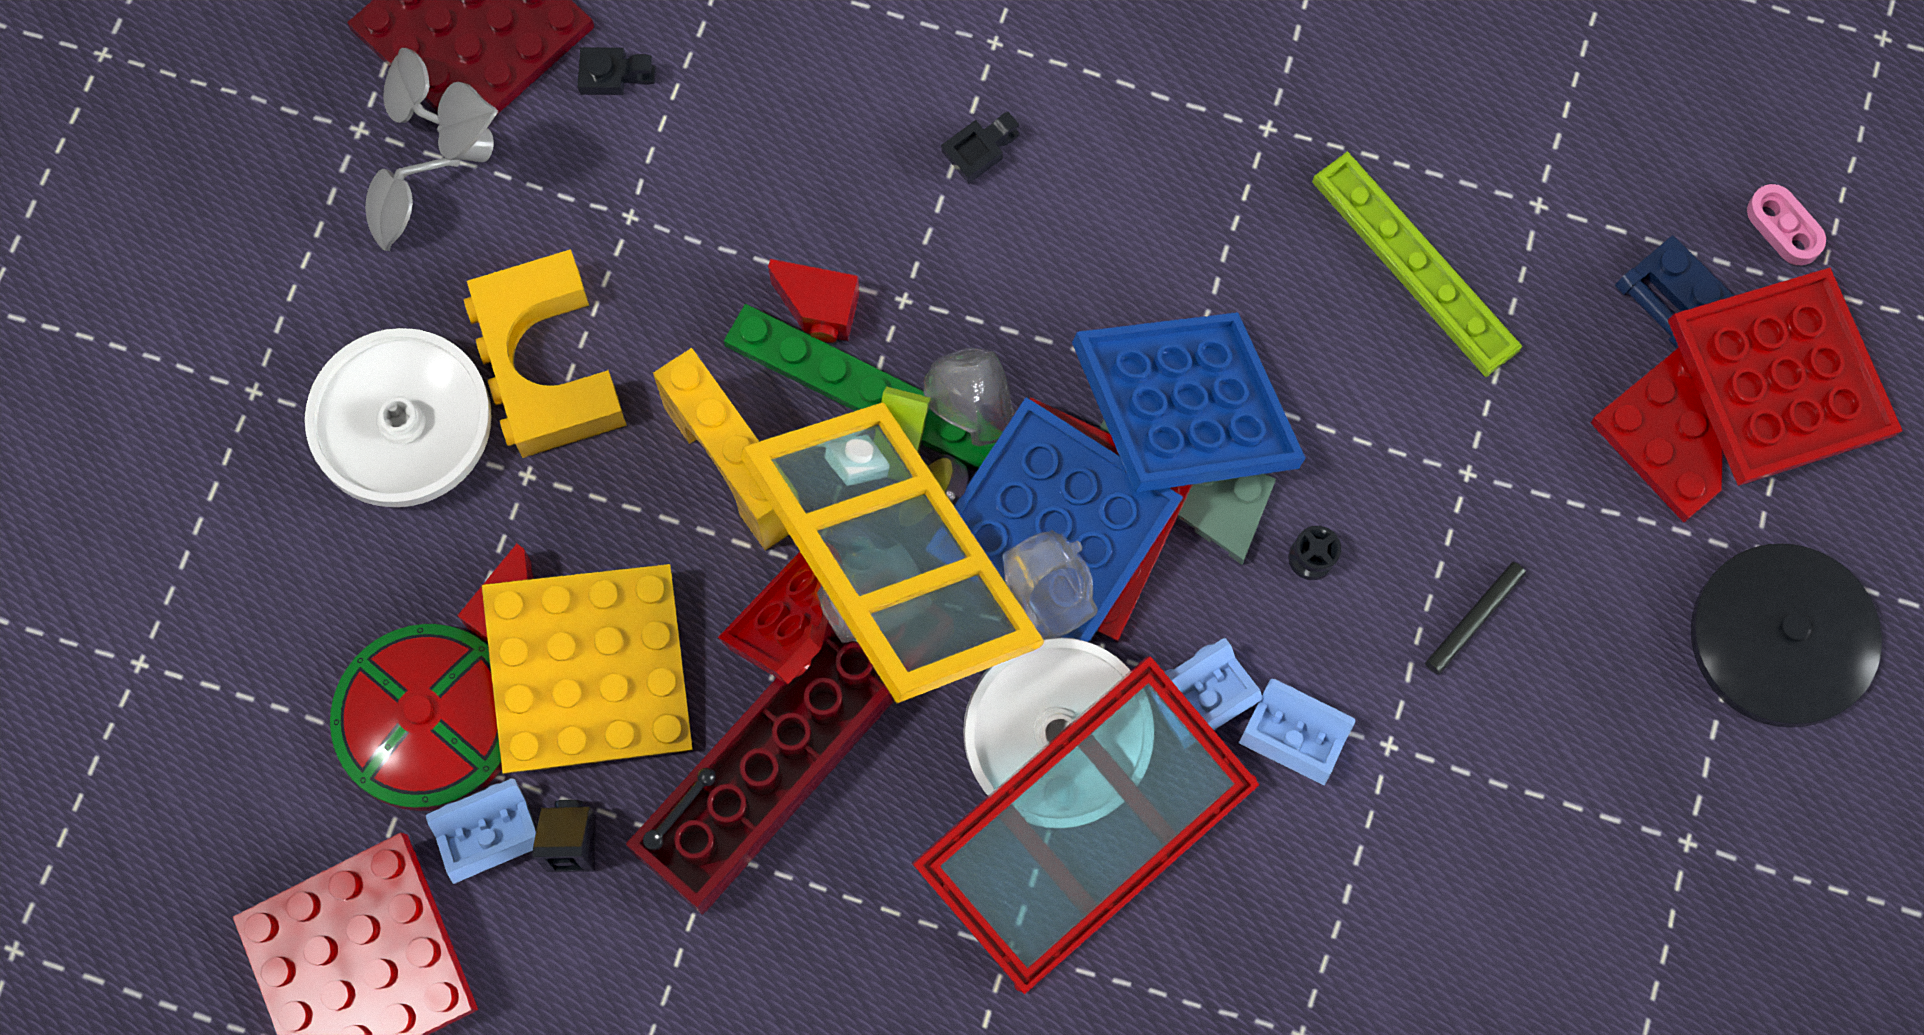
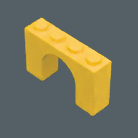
M571 249L467 281L471 297L465 298L464 304L471 324H480L483 337L475 340L483 364H492L495 377L488 379V384L495 405L503 403L507 418L500 420V425L508 446L516 444L522 458L627 426L609 370L565 384L546 386L525 379L514 367L516 346L522 335L531 326L541 320L589 306Z
M690 348L653 372L664 409L690 444L698 440L728 484L736 500L741 518L763 549L766 551L787 537L789 533L740 458L744 446L759 441L695 351ZM776 466L779 473L781 474V476L783 477V479L785 480L788 487L790 488V490L792 491V493L798 501L797 493L794 491L792 486L789 484V482L786 480V478L781 473L779 468Z

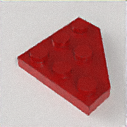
M1678 347L1598 413L1590 423L1684 523L1722 490V447Z
M826 545L840 568H842L843 559L832 547ZM799 552L718 638L730 651L789 684L794 678L799 677L809 668L811 659L821 650L833 602L801 552Z

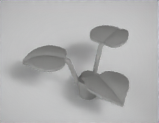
M401 48L398 55L394 58L389 68L383 95L386 112L393 121L398 123L408 122L415 112L418 116L439 124L437 128L439 132L438 146L440 153L445 158L399 168L395 174L388 169H381L374 176L366 196V218L373 238L385 251H390L392 244L403 233L412 212V193L404 178L411 174L444 166L458 167L460 160L486 162L492 154L494 145L493 135L487 127L498 113V110L486 102L473 87L462 82H454L446 89L439 102L438 115L424 109L421 102L429 92V75L422 59L417 53L408 48Z

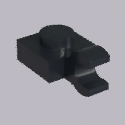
M580 47L577 87L581 95H624V83L655 84L656 67L652 65L651 55L636 54L626 59L624 48Z
M1009 111L1002 114L985 129L975 120L941 145L942 153L969 184L1003 159V152L999 147L1011 143L1020 135L1016 129L1019 127V123Z

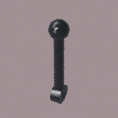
M702 768L697 774L696 783L656 830H650L645 833L643 843L647 849L655 851L661 848L663 845V835L705 786H710L715 782L716 774L713 769Z

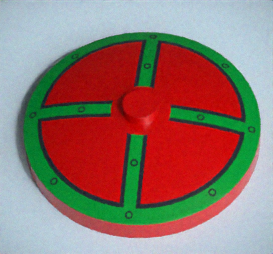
M419 624L400 628L383 635L369 644L354 658L337 685L330 712V730L333 746L342 767L359 787L372 797L393 807L413 811L438 810L446 804L457 802L480 792L502 770L489 648L486 643L478 637L455 627L439 624Z

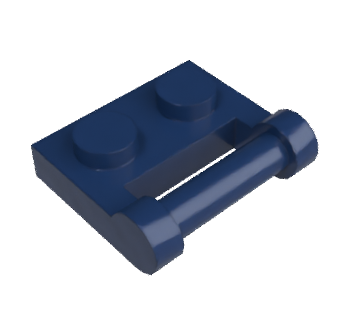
M1674 235L1669 237L1636 267L1629 270L1615 284V287L1624 296L1629 294L1671 336L1668 341L1676 349L1678 344L1667 321L1674 313L1642 282L1645 278L1680 312L1734 296Z

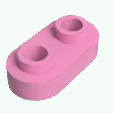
M1776 184L1765 185L1759 188L1750 199L1747 206L1749 220L1785 261L1793 265H1807L1820 255L1826 244L1825 232L1788 189ZM1763 207L1771 208L1775 212V216L1766 215ZM1792 240L1800 241L1804 245V250L1797 249L1793 245Z

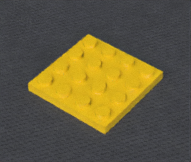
M670 564L482 585L502 774L693 750Z

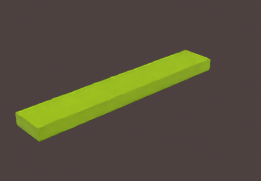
M1348 151L1314 176L1312 183L1485 377H1488L1520 352L1523 346Z

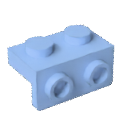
M1226 638L1221 639L1215 644L1204 646L1194 657L1175 669L1164 671L1213 730L1263 700L1260 689L1237 661L1232 646ZM1148 686L1147 689L1155 710L1182 747L1185 749L1196 742Z
M1270 679L1262 695L1263 700L1259 701L1239 744L1325 785L1342 747L1355 724V719L1276 679Z
M515 779L491 785L483 791L457 802L446 804L442 808L426 815L427 823L436 837L446 872L453 884L533 850L537 828L529 805Z

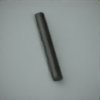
M1515 562L1510 563L1428 658L1425 665L1430 671L1440 675L1526 575V571Z

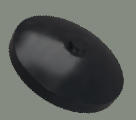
M1783 543L1767 544L1747 549L1735 555L1718 568L1707 580L1697 597L1692 612V648L1698 667L1706 682L1731 708L1763 724L1787 728L1805 727L1837 716L1854 704L1867 690L1879 665L1882 648L1880 621L1866 589L1841 563L1822 552L1808 547Z

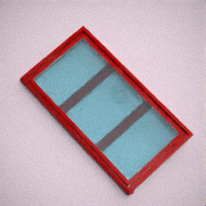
M1147 656L911 864L1014 982L1015 989L1025 995L1259 786L1257 778L1250 774L1153 658Z

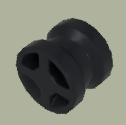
M1323 526L1308 527L1299 534L1296 541L1290 547L1288 554L1289 565L1293 572L1303 579L1318 580L1323 578L1339 560L1341 543L1337 535L1329 528ZM1315 557L1319 558V560H1310V558Z

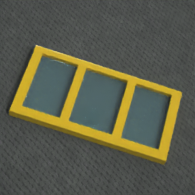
M879 403L743 447L740 458L896 703L1040 648L1044 644V639L885 403ZM852 439H862L869 442L874 448L872 458L866 463L852 461L845 452L846 443ZM844 467L879 468L849 476Z

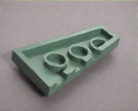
M1103 420L1100 430L1110 434L1105 420ZM1265 474L1193 484L1178 518L1195 529L1194 532L1208 542L1213 541L1226 550L1231 558L1242 565L1276 479Z

